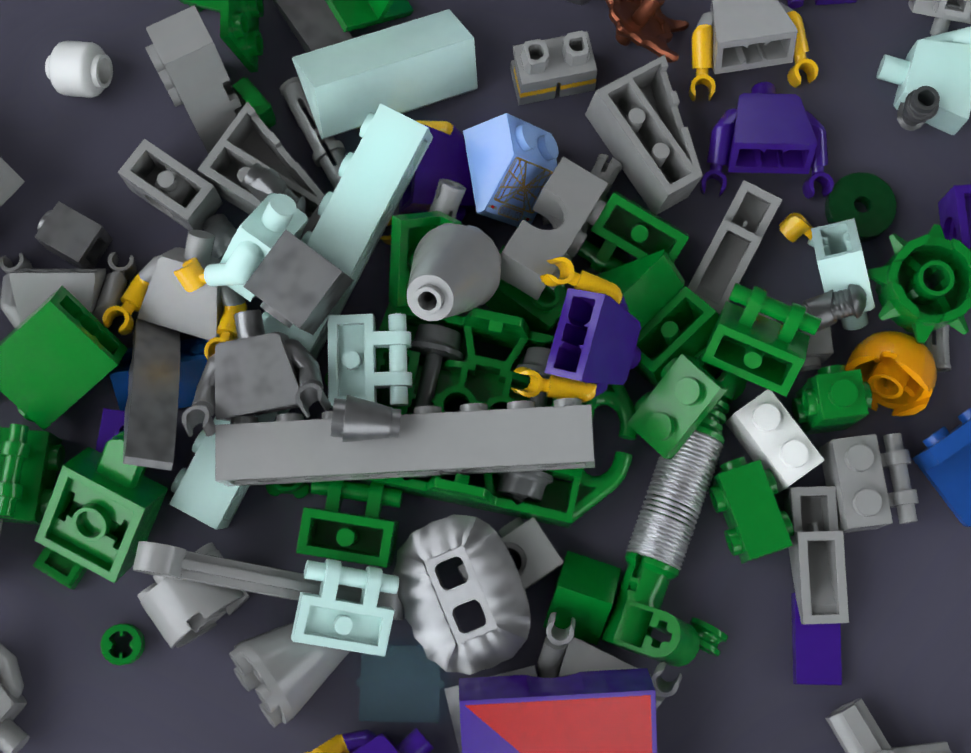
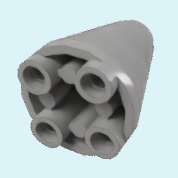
M294 622L239 642L234 646V650L229 653V656L236 666L233 670L237 678L248 692L255 688L262 702L259 704V707L269 723L275 728L282 722L284 724L288 723L298 714L350 651L293 642L291 634Z

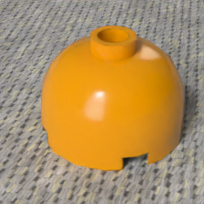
M882 331L868 336L857 344L845 366L846 371L861 369L863 382L867 381L869 383L872 393V406L869 409L877 411L878 404L886 408L893 409L892 416L915 415L924 410L936 385L937 370L932 353L926 345L917 343L915 337L903 332Z

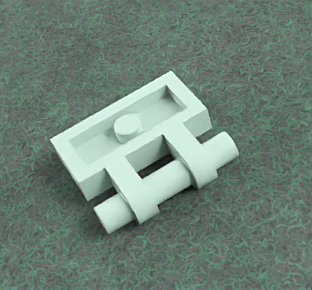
M373 313L327 315L328 399L331 403V408H333L335 398L346 399L347 395L377 403V389L380 388L390 389V406H407L408 388L412 387V373L407 372V348L411 347V332L407 331L406 314H389V331H376ZM376 348H389V372H376Z
M326 559L325 563L307 560L304 569V579L321 581L319 595L300 592L291 640L298 643L385 657L395 610L391 607L377 605L380 592L397 593L399 576L384 574L382 568L367 566L365 570L342 566L341 561ZM338 585L361 588L360 602L336 598Z

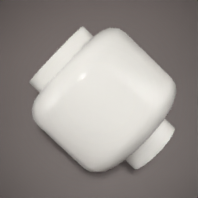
M63 41L59 42L52 50L51 55L47 57L45 72L58 93L65 96L93 98L99 96L110 85L113 76V65L103 49L93 42Z

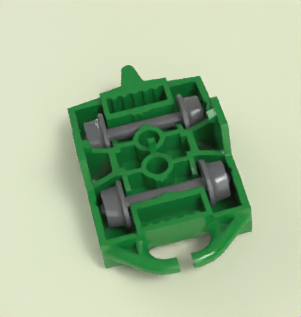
M391 303L388 304L379 331H389V314H406L407 331L411 332V347L407 348V372L412 373V387L408 388L407 406H390V389L388 388L377 389L378 404L389 406L393 409H401V415L414 414L415 407L432 406L433 404L434 406L442 407V412H445L446 405L454 399L463 400L467 404H488V410L507 409L508 402L521 400L534 401L535 407L554 406V400L556 399L546 397V392H540L535 397L527 398L515 393L511 389V387L525 389L530 383L529 375L514 372L518 367L534 370L542 378L549 379L550 375L544 372L554 336L531 331L524 318L479 308H473L466 317L455 315L438 321H426L417 317L409 306L396 307ZM473 340L512 348L513 350L506 361L475 355ZM376 348V372H389V348ZM327 373V374L325 375V377H324V381H325V384H326L327 388H328V373ZM609 384L604 393L588 402L582 403V405L591 404L592 419L597 407L607 405L613 408L620 420L618 436L627 440H636L637 433L627 424L636 411L624 385ZM615 452L611 467L605 473L598 476L588 474L584 468L483 473L484 488L469 485L470 476L456 473L455 481L445 480L448 475L351 481L369 485L371 482L385 484L387 488L403 490V493L513 517H521L527 520L534 517L537 522L569 528L571 524L621 484L626 478L633 455L625 452ZM554 478L572 481V483L555 480Z

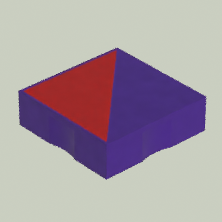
M648 668L584 671L555 678L529 675L459 678L462 753H657L656 690Z

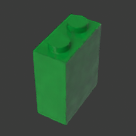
M61 286L0 342V392L17 406L19 413L26 420L35 422L44 431L117 367L128 348L66 288Z

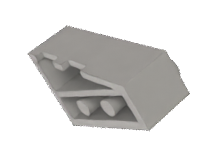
M194 5L146 27L153 44L145 48L175 107L184 104L207 153H209L241 111L242 105L238 96L232 90L229 82L230 78L215 44Z
M665 55L596 90L585 113V116L613 157L622 164V170L648 208L656 215L688 198L703 177L688 127H684L679 113L678 105L680 101L677 91L672 90L666 70L669 66Z
M247 101L197 170L203 179L214 185L220 197L250 215L261 202L249 189L242 185L244 177L255 163L260 164L264 168L274 169L298 198L304 196L305 214L309 220L301 235V240L307 231L313 232L321 217L317 214L318 208L325 195L299 163L295 162L282 146L281 141L268 129Z

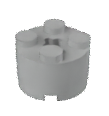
M212 542L195 551L196 553L224 558ZM153 576L155 583L145 588L137 596L141 601L142 607L171 649H174L175 646L180 648L205 634L217 625L216 621L226 612L230 616L250 597L247 591Z

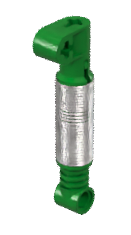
M705 348L700 350L694 357L702 360ZM703 362L704 365L702 367L713 377L722 370ZM724 370L716 380L728 390L672 459H664L660 456L657 461L655 473L652 474V481L650 486H648V495L645 496L646 500L643 501L644 505L641 506L643 510L639 511V519L636 520V527L633 528L634 532H632L633 536L630 537V544L627 545L628 549H626L627 552L624 558L628 565L601 639L627 651L659 662H665L670 666L681 667L689 664L696 657L700 646L698 632L692 625L660 609L670 580L678 577L679 570H681L680 566L683 565V558L686 557L685 553H687L686 549L689 548V541L692 540L691 536H693V530L696 528V520L701 513L702 503L705 502L704 499L708 493L707 490H709L708 486L711 485L710 482L718 464V457L721 456V449L725 442L722 434L723 426L721 424L726 422L727 417L725 414L730 410L729 404L736 400L746 388L747 380ZM653 629L671 636L670 642H661L651 637Z

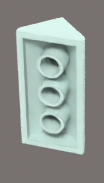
M450 9L292 58L322 140L360 128L370 112L376 113L380 103L403 114L474 91L478 88L474 37Z

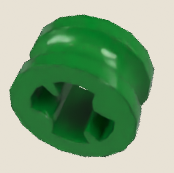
M692 617L690 624L698 632L700 639L699 649L712 656L719 657L721 651L718 649V646L721 642L727 641L728 635L707 622Z
M131 624L113 625L102 636L100 643L101 653L107 661L115 665L121 666L133 663L144 652V635L139 628ZM119 632L120 636H126L128 632L133 637L129 644L133 651L127 657L125 652L117 656L113 651L117 645L113 638Z

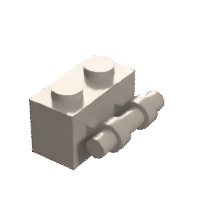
M901 433L883 436L886 453H880L876 434L832 439L819 448L820 454L825 460L822 462L826 486H836L839 531H843V533L866 531L892 524L890 508L894 507L897 508L899 524L918 522L915 504L919 503L917 489L911 488L907 467L908 464H911L909 450L904 449ZM884 468H889L893 487L892 493H887Z

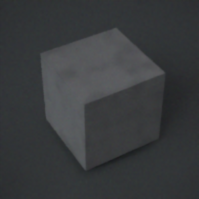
M285 230L243 287L263 302L260 307L285 326L290 328L294 324L299 329L314 335L354 280L289 231Z

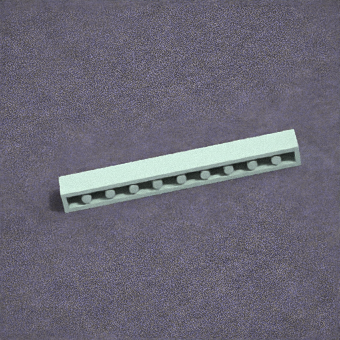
M381 103L375 114L370 112L365 118L359 132V136L362 139L355 153L349 152L343 159L338 172L341 179L335 191H328L323 197L317 213L321 217L313 232L307 231L301 239L303 243L354 280L328 315H340L433 139L427 126ZM266 311L262 314L265 334L273 332L284 333L288 335L289 339L298 340L317 359L328 338L327 317L314 335L299 329L294 324L290 328L285 326ZM290 409L256 415L255 417H258V422H275L276 415L288 413ZM216 416L213 420L215 425L230 424V421L217 420ZM203 429L192 446V452L196 454L188 469L182 468L172 483L171 491L174 492V495L169 504L218 530L228 528L250 485L226 486L215 481V433L212 436H206Z

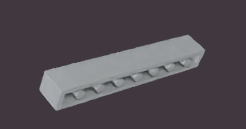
M579 398L554 400V406L535 407L534 401H512L507 403V409L488 410V404L468 403L460 405L459 412H442V407L419 406L414 408V414L401 415L399 438L389 437L386 439L342 442L340 437H331L333 411L321 413L322 419L304 420L303 414L284 413L276 415L275 422H258V417L236 416L230 418V424L215 425V481L226 486L456 475V473L483 474L595 468L591 404L582 405V399Z

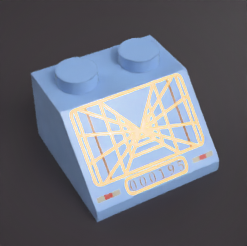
M508 113L463 130L477 214L516 227L519 226L522 220L532 224L538 213L532 208L544 185L557 167L556 158L559 151L552 133Z

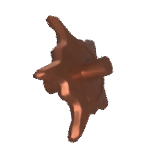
M605 0L609 7V18L616 26V40L621 45L628 46L633 42L659 57L665 55L669 63L678 61L679 55L669 49L666 43H670L672 40V33L687 29L689 23L666 17L660 9L665 0Z

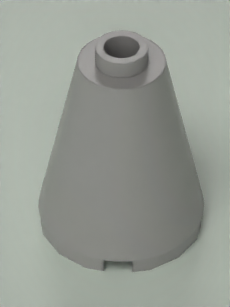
M444 223L430 230L418 243L413 256L407 288V303L411 311L423 320L438 321L471 311L473 308H479L487 303L498 289L501 280V254L493 240L478 227L469 224L465 226Z

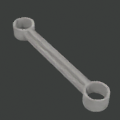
M147 541L138 542L133 571L189 580L299 601L300 592L319 595L321 581L304 579V573L191 552L180 547ZM338 585L336 598L360 602L362 589ZM398 591L396 594L380 592L377 605L391 607L395 610L393 620L403 621L404 607L398 598Z

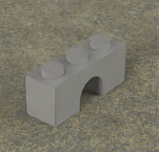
M563 156L532 208L546 217L554 229L542 230L522 220L501 253L500 278L535 300H538L547 286L541 281L540 276L544 274H550L556 278L560 276L558 267L548 263L547 260L564 257L566 253L573 258L575 257L587 237V234L580 231L585 222L594 225L607 204L600 197L608 183ZM547 286V287L551 288L552 290H554V289L556 288V286H553V287Z

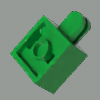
M124 431L107 441L102 453L88 447L62 466L34 540L113 583L117 582L134 565L138 542L147 541L168 490L167 487L144 476L147 467L123 464Z

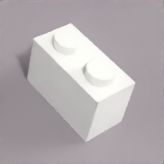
M769 389L740 408L725 422L752 460H761L763 468L771 470L777 483L778 493L825 461L773 391Z

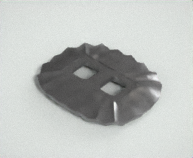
M453 514L446 518L432 521L425 527L413 531L407 541L398 549L397 563L393 575L399 576L398 598L404 607L405 619L412 627L414 638L423 646L427 659L437 663L445 672H460L471 675L481 670L493 668L501 662L514 657L528 638L531 622L530 608L516 565L503 540L488 523L478 517ZM459 557L462 559L468 573V580L459 586L446 589L437 572V566L448 559ZM476 600L482 607L486 617V624L470 632H463L456 619L455 608L469 601Z

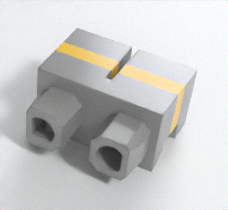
M588 31L567 33L566 36L545 40L535 39L513 46L514 60H511L510 71L518 105L554 99L556 87L559 97L595 90L597 66Z

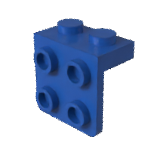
M969 407L957 416L962 422L951 431H948L943 426L922 441L927 448L912 458L959 522L965 527H971V407Z

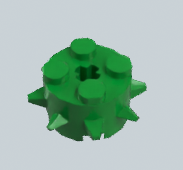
M937 224L932 225L927 235L909 242L895 233L890 235L889 239L894 255L883 267L869 269L867 272L868 278L876 282L875 291L882 306V310L878 314L879 319L882 321L891 319L906 332L914 333L916 342L920 344L926 342L931 332L950 325L963 335L968 333L969 329L964 314L971 308V248L968 249L959 240L954 238L952 240L945 239L941 225ZM925 279H928L933 286L932 288L929 289L925 285Z

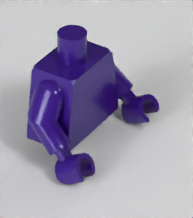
M770 82L757 83L752 87L751 93H743L739 96L737 107L728 109L712 129L707 162L711 163L710 170L704 174L700 184V191L703 195L706 189V181L709 179H716L720 182L719 197L724 193L727 186V178L722 173L723 165H728V172L809 174L811 168L812 176L805 180L802 185L803 194L807 199L814 197V181L822 185L823 197L829 195L834 188L833 178L824 172V166L828 165L827 131L809 111L805 110L801 98L796 94H776L774 84Z

